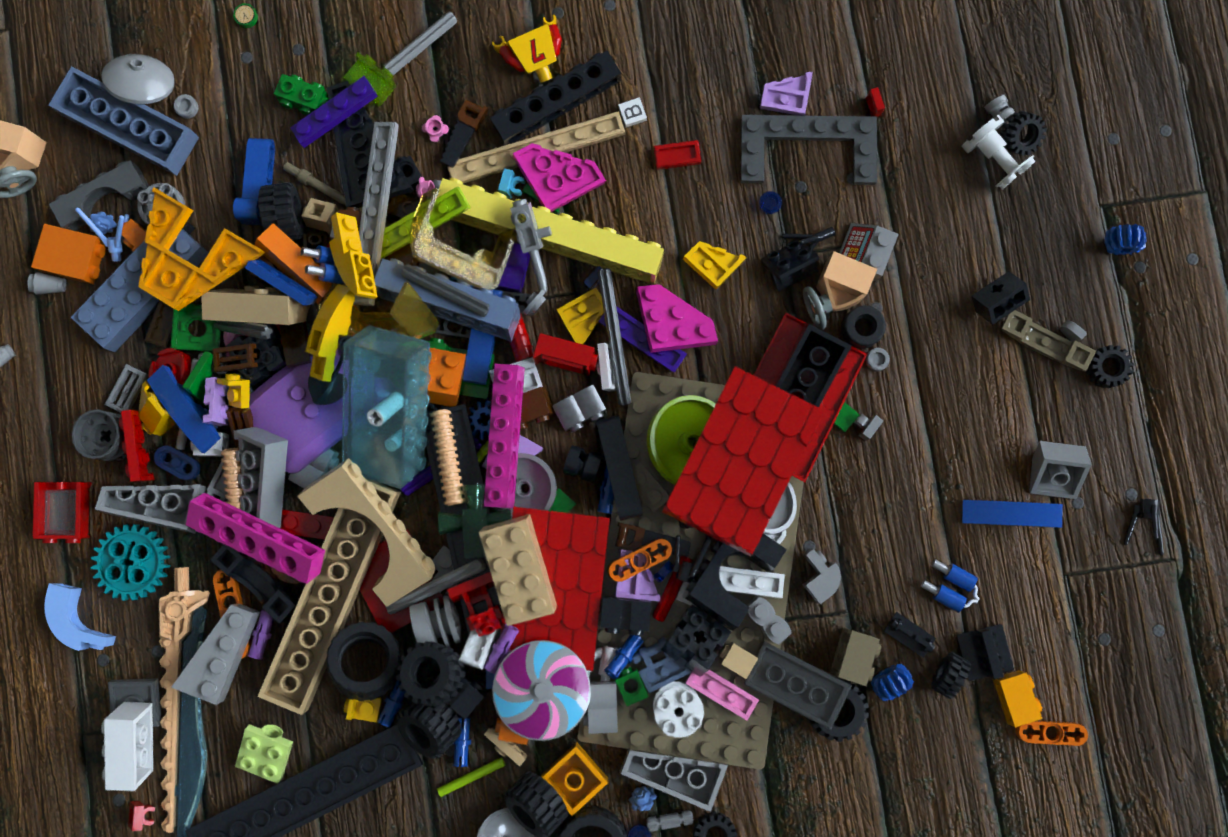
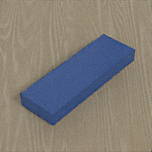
M261 259L250 260L245 267L248 271L304 306L314 304L318 298L315 293Z

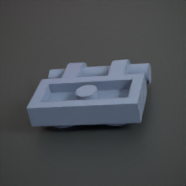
M663 637L658 640V643L648 648H640V652L633 655L635 664L644 660L647 666L639 670V674L648 693L692 673L685 667L687 661L682 657L676 661L664 653L665 658L655 663L652 662L650 657L662 652L661 648L668 638L665 639Z

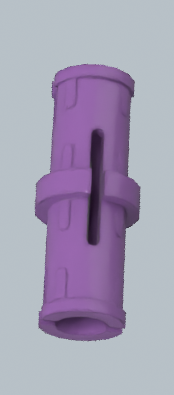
M261 610L256 630L252 632L254 637L247 656L254 659H263L267 641L272 636L270 631L274 618L265 610Z
M505 624L499 639L493 643V650L486 664H484V668L487 671L496 674L501 662L511 652L510 647L519 633L518 628Z

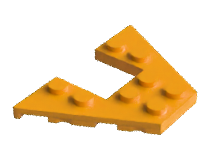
M153 188L152 192L155 193L152 211H149L150 223L147 226L145 243L147 244L146 256L142 258V274L139 278L138 287L180 311L244 268L248 261L256 260L265 252L224 228L200 268L169 251L193 210L158 189Z

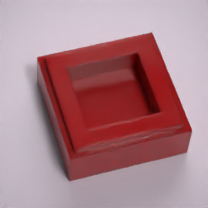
M876 87L870 89L865 98L872 117L881 116L885 109L879 88Z

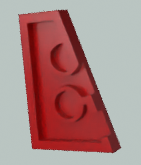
M136 410L121 411L122 417L119 418V425L121 430L124 431L125 438L122 442L123 452L127 454L126 475L130 478V482L155 480L154 474L148 473L147 464L150 462L149 453H146L141 444L144 443L145 436L139 412Z

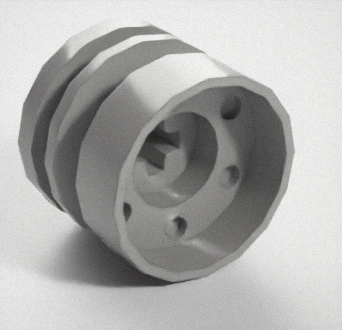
M449 595L443 596V608L438 598L434 599V610L430 611L426 602L409 606L410 618L417 643L425 644V641L438 643V638H442L445 646H450L449 635L451 634L455 644L462 643L460 616L457 607Z

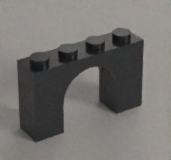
M765 534L762 535L751 556L718 540L711 549V552L714 553L711 559H705L698 569L701 572L698 579L693 578L687 586L686 590L689 593L685 599L731 631H734L739 627L750 607L731 595L723 587L719 576L722 561L729 556H742L766 572H771L776 568L787 549Z

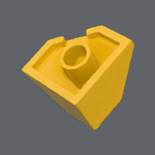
M147 381L142 383L139 404V416L143 422L142 428L150 435L162 436L176 422L159 401Z

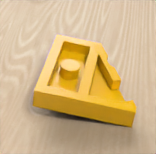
M699 241L684 256L683 260L716 290L745 261L746 257L741 254L737 256L728 253L726 249L715 248L710 244Z
M597 287L557 309L574 342L584 345L604 314L602 297Z

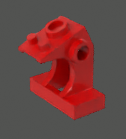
M491 572L447 589L453 603L462 599L465 600L470 616L466 618L470 630H476L479 637L491 634L495 630L502 628L499 620L503 619L498 605L493 606L487 590L495 586ZM486 600L489 608L488 611L476 615L473 605Z

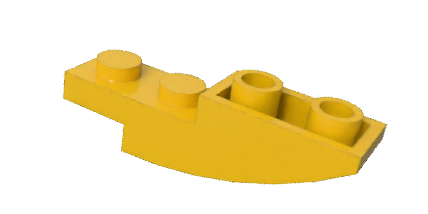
M336 212L331 216L335 238L329 242L336 268L345 285L355 296L376 299L378 296L370 255L362 252L356 217Z
M338 284L329 294L316 316L308 338L305 352L313 355L310 376L321 381L331 382L334 372L335 354L339 344V335L347 336L348 328L351 324L350 317L355 295L346 285Z

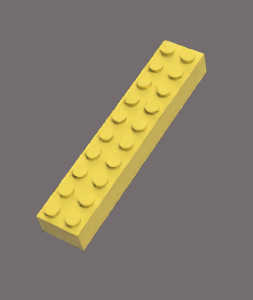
M442 178L436 198L455 187H460L471 207L451 220L517 241V231L515 224L512 223L510 210L513 207L512 202L515 201L506 199L507 196L499 192H494L493 194L485 192L484 188L477 185H472L471 187L463 185L462 181L455 178H450L449 180ZM543 206L532 207L538 229L550 226L552 236L541 238L543 244L541 249L596 267L600 266L602 269L609 268L612 272L652 285L655 284L664 249L660 248V244L652 241L644 243L638 241V237L630 234L622 236L616 234L617 231L612 228L603 227V229L594 227L595 224L587 220L578 222L572 220L573 217L565 213L553 214L550 213V209ZM521 214L522 218L526 220L525 215Z

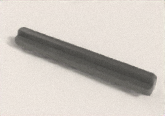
M406 264L402 269L401 274L404 278L482 317H485L489 312V304L409 264Z
M216 321L214 323V327L218 328L219 331L265 340L269 339L270 334L273 333L272 328L257 323Z

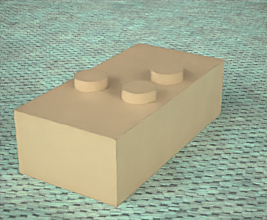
M244 286V289L225 288L209 290L202 295V320L290 325L306 322L307 313L310 305L304 306L275 287L259 288V286Z

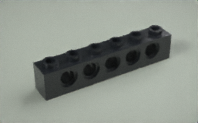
M608 51L596 53L585 64L575 65L571 72L564 76H556L550 84L534 89L531 95L516 99L506 109L501 108L490 117L492 126L504 146L515 143L621 82V72ZM592 72L599 74L597 78H590L588 75ZM573 83H577L580 85V87L575 90L569 88V86ZM554 94H558L561 96V98L557 101H553L550 99V97ZM535 105L541 107V110L538 112H532L530 109ZM518 116L522 118L519 123L511 122L513 117Z

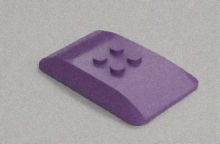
M349 327L347 336L354 337L358 342V346L362 347V350L368 354L367 346L355 331ZM338 349L335 354L334 370L340 358ZM357 352L353 358L344 359L338 372L347 376L349 380L346 394L332 404L316 405L313 403L308 389V378L313 355L310 354L311 363L288 368L286 365L252 392L249 396V408L247 409H251L253 427L264 429L288 440L285 471L295 474L303 470L321 454L367 420V413L393 391L398 390V386L392 377L378 376L371 372L367 364L369 358H364Z

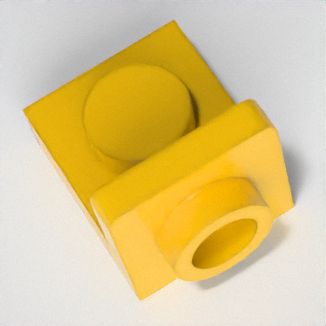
M226 374V378H217L218 384L229 386L227 391L229 406L240 409L249 408L250 380L240 378V374Z
M377 697L371 701H358L347 698L344 705V713H347L346 720L358 719L377 723L383 698Z

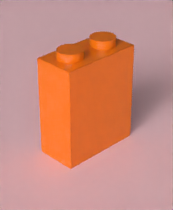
M44 224L31 267L43 273L94 285L95 279L100 274L99 265L106 253V246L97 236Z

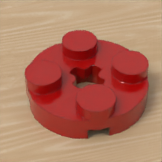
M166 348L157 354L160 357L156 362L152 361L150 365L149 377L162 365H165L170 369L172 368V373L179 384L183 385L190 375V355L174 348Z

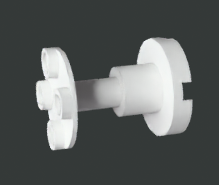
M997 115L995 119H991L972 135L973 139L966 141L962 147L969 153L978 146L988 159L993 157L1008 174L996 185V187L1004 189L1017 177L1015 175L1016 172L1021 175L1036 161L1033 159L1034 155H1032L1019 165L1004 148L1007 143L996 131L1004 124V120Z
M673 681L659 688L654 696L653 711L655 720L666 735L678 738L686 737L699 729L704 716V708L697 692L692 687L682 681ZM680 707V711L676 712L675 709Z

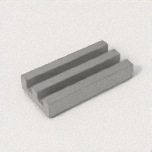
M126 364L104 405L120 413L124 410H131L141 391L142 383L147 380L149 374ZM130 372H133L130 380L128 381L127 385H125L122 391V395L120 396L117 404L115 405L114 402L118 397L124 383L126 382Z

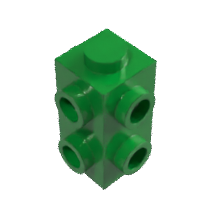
M282 74L274 92L281 106L287 109H292L293 107L300 109V112L304 115H309L329 101L328 94L322 85L316 82L309 84L294 74L290 76Z

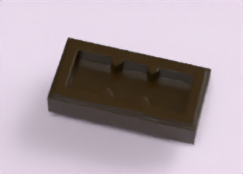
M161 300L158 302L144 341L166 349L171 344L173 308Z

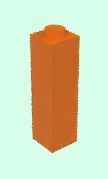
M274 223L256 239L254 245L265 252L263 256L283 274L318 296L317 304L323 299L326 300L337 285L336 283L320 281L318 275L305 273L306 265L320 267V265L311 257L302 256L300 253L301 248Z

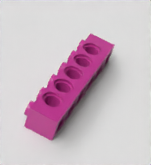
M495 364L484 496L485 507L513 508L515 503L525 368L519 365Z
M203 493L189 501L186 526L238 552L244 553L279 572H283L299 582L308 584L320 574L325 554L324 549L207 493Z

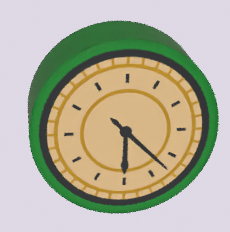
M240 4L234 10V19L239 26L251 28L257 23L258 14L251 5Z

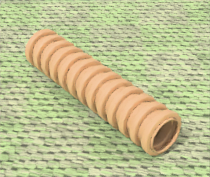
M444 409L433 411L430 417L433 418L431 424L434 425L432 431L435 432L433 438L437 441L434 444L438 448L436 454H439L437 461H440L438 468H441L439 475L442 476V479L440 481L444 485L441 488L445 491V494H443V497L446 498L444 505L451 506L462 504L465 502V498H462L464 491H461L463 484L460 483L462 477L459 476L461 471L457 467L459 461H456L458 454H455L457 447H454L456 440L453 439L455 433L451 430L454 427L450 424L452 422V418L449 417L451 411Z
M228 448L221 451V455L224 457L221 459V462L224 463L222 469L225 470L223 477L226 478L223 481L226 484V487H224V491L227 492L225 498L228 499L226 503L241 510L240 496L244 494L241 485L238 483V475L242 474L241 463L236 460V451L239 448Z

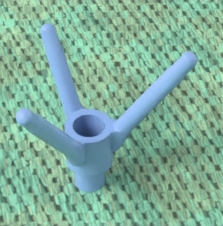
M76 208L75 211L102 240L103 244L108 247L112 261H121V252H123V223L128 221L129 215L119 216L116 237L106 238L80 208Z

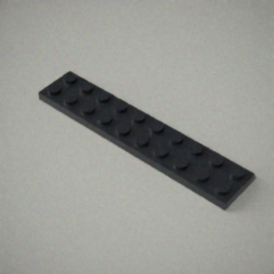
M465 404L445 408L451 411L449 417L452 418V422L450 424L454 427L451 430L455 433V436H453V439L456 440L454 447H457L455 454H458L456 461H459L457 467L461 471L459 473V476L462 477L460 483L463 484L461 491H464L462 498H465V502L462 504L444 505L446 498L443 497L445 491L441 488L444 485L440 481L442 476L439 475L441 468H438L440 461H437V457H439V454H436L438 448L434 444L437 441L433 438L435 432L432 431V428H434V425L431 424L433 418L430 417L432 412L419 414L453 569L455 570L479 558L483 559L486 565L484 571L457 583V585L491 572L479 532L483 527L493 523L489 507L484 506L485 488ZM495 586L487 589L493 606L498 605L502 614V607ZM462 599L461 605L469 636L471 630L466 618L470 616L465 600ZM486 600L473 605L476 615L489 609ZM501 628L499 629L495 640L499 639Z
M396 724L186 830L188 837H281L422 766L423 762L419 753L404 740Z

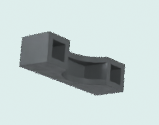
M131 160L128 162L124 161L119 163L115 169L97 175L96 179L89 183L78 185L74 191L58 196L49 206L61 228L76 231L87 225L75 211L76 208H80L90 219L92 208L101 197L116 193L124 195L132 201L137 198L140 191L147 189L149 185L136 164Z

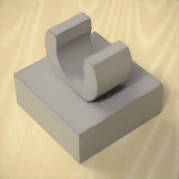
M863 414L859 415L854 421L858 427L862 428L858 436L865 441L869 440L884 420L877 415L871 417V419Z

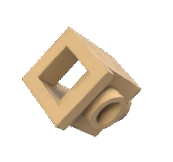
M311 198L308 205L303 208L302 218L307 227L325 231L330 235L332 230L331 216L336 212L338 213V208L336 204Z

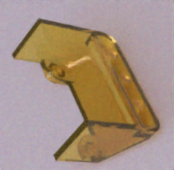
M434 188L423 194L409 231L413 256L417 260L478 289L493 290L497 288L517 236L516 228L499 234L493 253L488 250H479L471 257L432 238L434 230L428 221L440 190Z
M404 282L390 312H360L353 305L350 317L351 324L348 328L347 336L354 337L357 342L406 344L434 334L438 328L439 321L410 283ZM332 283V285H331V287H330V289H329V291H328V293H327V295H326L324 301L322 302V304H321L319 310L321 309L323 303L325 302V300L327 299V297L329 296V294L333 291V289H334L338 284Z

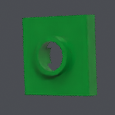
M189 304L180 311L173 308L171 348L213 352L214 348H220L221 331L214 327L215 320H202V305ZM194 320L202 321L206 325V332L200 337H195L189 332V324Z

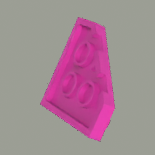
M534 143L514 152L512 155L543 207L550 209V212L606 182L594 161L572 157L571 154L557 150L544 149Z
M660 284L637 287L636 294L650 353L717 344L718 338L712 319Z

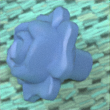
M105 212L90 215V220L102 234L112 233L113 228L117 226L113 221V215L106 216Z
M646 786L636 788L632 792V797L629 798L632 809H639V811L650 810L654 804L653 800L657 797L653 792L654 789L652 787L647 788Z

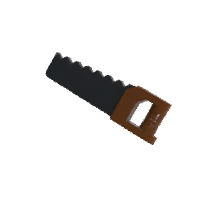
M468 100L464 101L457 114V124L454 125L455 130L452 131L453 135L450 136V141L447 143L448 147L445 148L446 153L442 155L443 159L440 160L441 163L451 168L455 167L473 133L478 130L487 114L488 107H481ZM467 110L477 114L478 117L474 119L470 116H467Z
M618 522L619 531L615 546L634 551L653 540L665 539L671 544L672 554L675 555V537ZM628 530H635L633 542L629 545L625 544ZM680 539V556L685 554L688 557L691 543L690 541ZM659 543L657 544V551L662 553L666 547L660 546Z

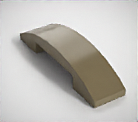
M1016 310L1008 314L1001 327V330L1007 335L1054 361L1084 372L1087 370L1096 350L1076 340L1071 342L1032 322V318Z

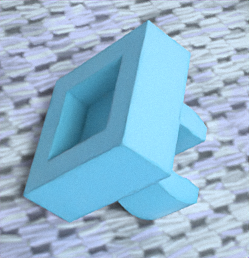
M504 168L498 191L510 199L513 194L521 196L522 191L515 189V186L518 183L525 184V180L520 176H516L513 170Z

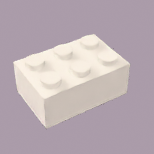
M123 702L103 720L101 727L104 734L102 756L105 757V767L102 778L105 781V790L135 791L153 772L152 703Z

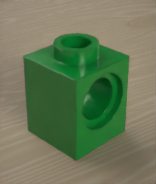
M630 666L623 669L615 681L628 707L648 698L649 695L637 668L632 670ZM626 680H636L638 683L637 688L634 691L626 690L624 687Z

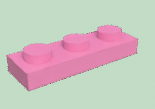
M710 669L701 677L692 672L685 681L690 687L745 720L749 719L759 701L758 698Z

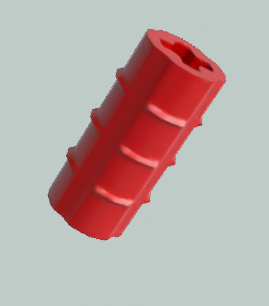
M522 315L512 342L509 341L516 362L534 356Z

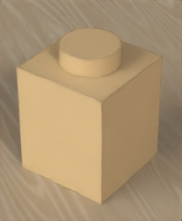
M733 642L729 646L725 644L719 654L722 665L747 679L758 660L755 655Z

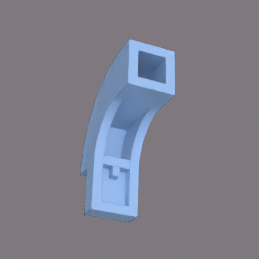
M49 583L44 604L45 616L50 630L60 642L78 651L89 649V647L103 650L104 647L114 645L116 636L91 630L80 621L77 613V604L82 588L63 583Z

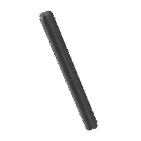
M605 268L598 270V278L618 404L628 405L631 403L611 270Z

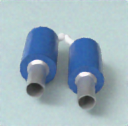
M319 245L316 249L301 248L300 253L302 256L313 257L316 263L321 264L320 267L306 265L305 273L318 275L320 281L345 285L336 268L330 247Z
M935 559L931 566L943 572L944 579L967 592H971L974 588L973 596L975 599L970 600L966 604L967 598L943 584L937 587L926 580L922 582L921 587L933 593L934 600L957 613L963 608L969 607L972 603L977 604L980 599L977 596L978 587L976 583L978 577L953 563L947 566Z

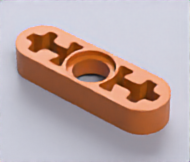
M665 539L653 540L612 561L607 567V574L614 581H625L668 559L672 553V546ZM658 543L660 546H665L666 549L663 550L664 555H652L654 561L651 562L650 554L646 549L649 548V552H653L658 549ZM638 553H642L646 558V562L642 567L635 566L633 562L634 556ZM628 558L629 566L633 571L630 572V568H627L621 572V577L614 575L615 565L617 564L619 567L627 565L625 559Z
M1038 720L1015 728L1017 737L1027 743L1080 746L1088 739L1086 728L1074 722ZM1029 726L1033 730H1039V735L1029 733L1027 737L1026 734H1023V729L1025 730ZM1050 726H1054L1057 729V736L1054 739H1048L1046 736V730ZM1076 729V731L1080 732V736L1075 738L1064 735V731L1075 732Z

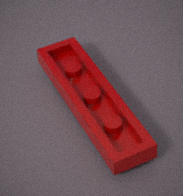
M282 510L280 529L297 536L325 540L334 517Z

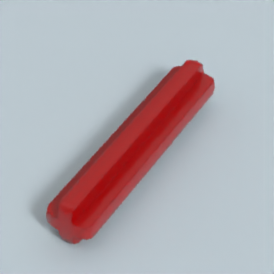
M683 555L680 557V565H682L683 561L692 563V559ZM674 571L652 615L654 619L660 622L665 621L683 581L675 578L677 572Z

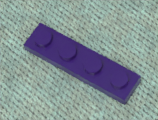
M363 76L290 128L299 143L305 148L374 100L378 95L368 79Z
M616 306L621 339L674 374L687 353L681 349L650 353L644 324ZM603 314L598 323L606 328L605 316Z

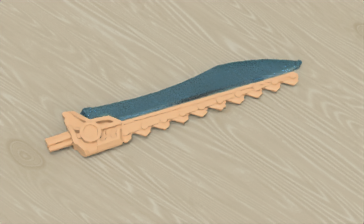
M189 567L174 568L175 591L159 598V637L161 638L159 643L161 647L166 649L165 654L159 661L161 667L166 669V673L159 681L161 687L166 689L160 704L162 708L167 710V713L160 721L162 729L167 730V734L160 742L162 748L167 750L166 756L160 763L162 768L167 771V775L160 784L163 790L168 791V795L161 803L163 811H167L168 816L161 826L163 831L168 833L174 832L176 826V799L178 796L177 837H186V830L192 825L201 799L208 753L203 728L201 699L182 692L179 785H177L180 691L171 687L181 674L182 641L189 635L183 644V670L203 644L204 625L207 616V610L204 609L203 605L208 602L210 592L189 590Z

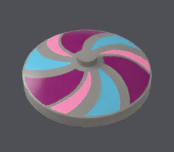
M545 640L532 641L517 647L504 658L494 677L493 701L499 717L510 730L527 739L543 741L565 735L580 722L589 705L591 693L590 679L584 664L573 651L556 642Z

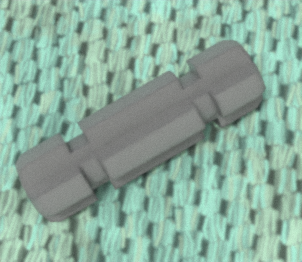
M690 810L682 811V814L676 812L659 815L660 818H656V816L647 818V827L650 832L658 831V828L663 830L680 827V824H684V826L693 824V815Z

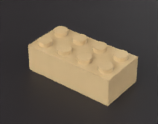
M530 514L483 527L479 535L507 626L554 614L557 604Z

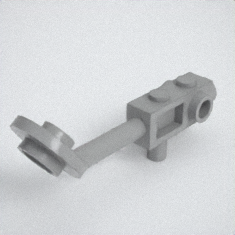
M526 199L512 202L513 207L510 208L511 220L515 224L517 241L521 245L522 252H529L540 289L539 294L533 292L526 300L528 306L523 313L527 315L530 310L535 313L546 300L543 295L548 291L547 280L538 249L543 247L541 238L552 236L550 226L538 229L531 202L527 203ZM521 214L525 215L526 220L522 218Z

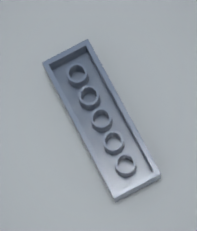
M72 66L48 105L67 119L176 176L199 139L190 128L144 104L128 103L115 98L107 92L101 81Z
M183 228L169 251L196 267L209 253ZM145 240L71 316L104 349L116 352L156 310L159 299L138 287L139 278L142 274V258L146 256L147 244Z
M382 258L374 279L376 291L381 299L512 342L521 317L518 303L514 298L503 295L501 298L493 295V292L488 289L480 288L477 290L471 288V285L464 281H457L456 283L439 273L431 275L489 304V312L485 317H482L404 278L401 274L404 268L403 262L393 258L390 261ZM413 266L426 273L425 269L418 266Z

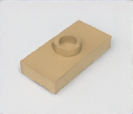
M491 725L484 735L496 745L494 748L503 757L507 755L517 765L521 766L527 754L513 742L498 740L499 733H496V727Z

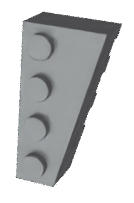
M257 427L235 430L234 439H238L239 442L236 460L241 463L242 473L238 475V483L241 485L244 494L240 496L241 510L281 528L288 440Z
M201 484L187 486L146 485L140 487L102 486L95 510L109 515L195 534L196 530L186 526L189 501L203 493H207L208 490Z
M239 603L230 605L171 688L215 705L225 701L260 611Z
M628 749L619 772L622 775L711 812L728 765Z

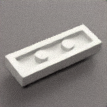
M720 566V580L727 592L782 599L785 574Z

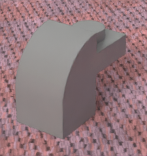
M809 549L803 556L817 574L802 585L816 603L822 604L837 591L841 581V574L836 562H831L826 566L827 559L819 550Z

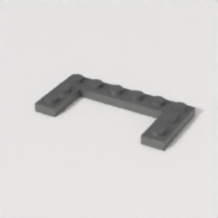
M741 116V183L764 182V140L853 141V185L877 184V117Z

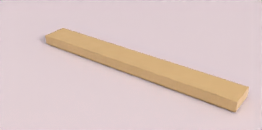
M618 111L459 159L455 167H447L451 178L467 183L503 172L504 168L510 170L518 167L512 157L513 153L532 143L540 145L544 149L566 153L625 135V129Z

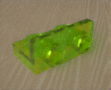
M357 52L355 55L357 61L343 78L352 85L365 76L378 95L372 102L380 107L396 88L393 80L394 76L386 68L382 70L376 66L377 63L369 55L363 56Z

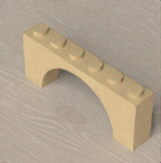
M349 458L306 486L298 495V498L312 515L325 509L345 508L363 514L379 527L386 538L390 559L387 572L378 578L372 590L386 607L432 578L436 570L432 559L423 553L418 541L408 534L403 522L393 515L388 503L382 501L376 493L374 485L364 478L359 466Z

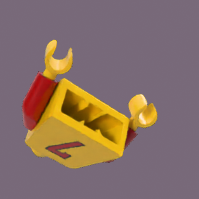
M552 15V22H547L545 17H543V26L507 42L503 36H500L502 43L495 45L492 41V45L495 51L500 53L511 67L518 72H525L526 74L536 71L540 83H543L553 78L548 65L557 61L556 57L560 54L562 37L556 25V16Z

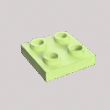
M249 724L244 731L235 767L279 784L285 772L293 741L283 738L282 729L276 725H265L260 729Z

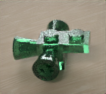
M485 485L462 486L467 509L462 510V515L439 511V535L463 530L464 558L486 557L479 535L480 530L485 526L512 519L511 508L488 513L487 508L482 509Z

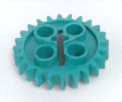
M133 524L132 528L130 525H123V530L121 527H115L114 533L106 532L108 540L99 539L102 547H94V550L99 554L98 556L91 557L92 560L97 561V565L92 566L91 569L98 570V573L93 578H101L97 586H107L104 591L105 594L113 592L112 598H119L121 596L123 601L128 600L129 597L131 600H138L139 596L141 598L147 597V591L155 593L154 585H163L159 578L168 576L163 572V568H170V565L164 563V560L169 559L170 556L163 554L168 549V546H160L164 539H155L156 531L148 533L149 527H142L140 529V525ZM120 544H123L124 546V552L122 555H120L118 552V546ZM143 546H145L148 551L147 556L145 558H143L141 555V549L143 548ZM129 559L133 561V565L128 564ZM116 567L121 571L118 579L114 575ZM140 569L144 573L142 581L137 578V573Z

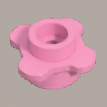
M435 115L422 125V131L430 136L432 142H438L439 137L449 132V127L443 124L439 116Z
M420 177L419 184L416 186V193L420 199L424 200L425 204L429 203V199L435 197V186L431 180L425 181L424 177Z

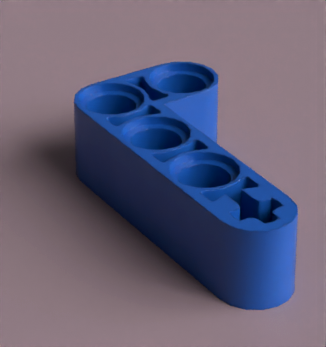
M249 138L247 141L242 198H235L233 203L234 217L244 225L262 226L258 207V195L261 186L272 184L275 158V143L273 139Z

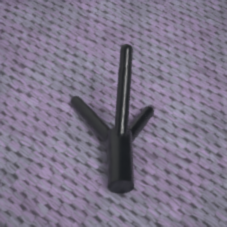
M830 227L816 234H782L781 237L803 239L799 241L800 244L812 242L809 247L813 250L818 242L834 236L835 230L833 227Z

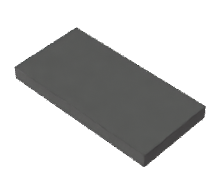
M764 641L757 655L758 660L745 680L744 685L831 730L852 685Z

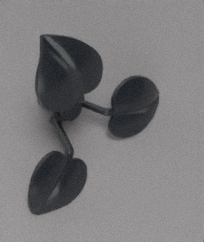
M315 302L311 304L306 318L308 335H310L313 323L322 304ZM341 336L338 338V354L340 358L332 374L331 382L321 381L309 375L308 389L312 401L316 405H329L337 402L346 394L349 380L347 376L338 372L344 359L353 358L357 352L364 358H369L368 368L378 376H390L397 372L409 359V354L400 348L398 344L386 339L371 341L367 346L368 354H366L362 347L358 346V342L354 337Z

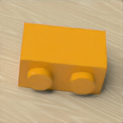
M1018 670L1005 674L1002 678L993 679L1007 724L1019 727L1042 719L1040 713L1042 706L1039 699L1034 696L1032 690L1034 682L1031 676L1027 675V672Z

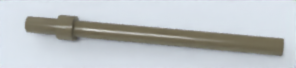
M289 162L285 163L283 170L295 176L297 181L314 187L346 206L345 195L314 178L313 174L309 171L301 170ZM386 220L385 228L393 223Z

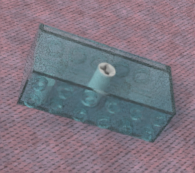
M371 325L344 342L342 462L349 458L359 466L364 478L401 489L419 471H422L426 464L424 452L427 444L425 432L428 424V417L426 416L429 403L427 392L430 382V374L428 372L432 357L430 342Z

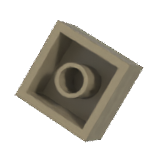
M843 627L830 673L839 678L866 686L867 682H870L874 675L872 665L874 658H878L881 651L880 639Z

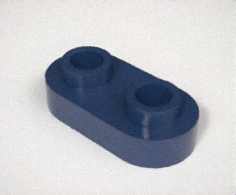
M162 446L154 454V461L158 467L182 480H193L200 473L199 462L174 447ZM168 454L172 455V459L170 462H167L166 456ZM188 465H191L192 470L191 472L187 473L186 467Z

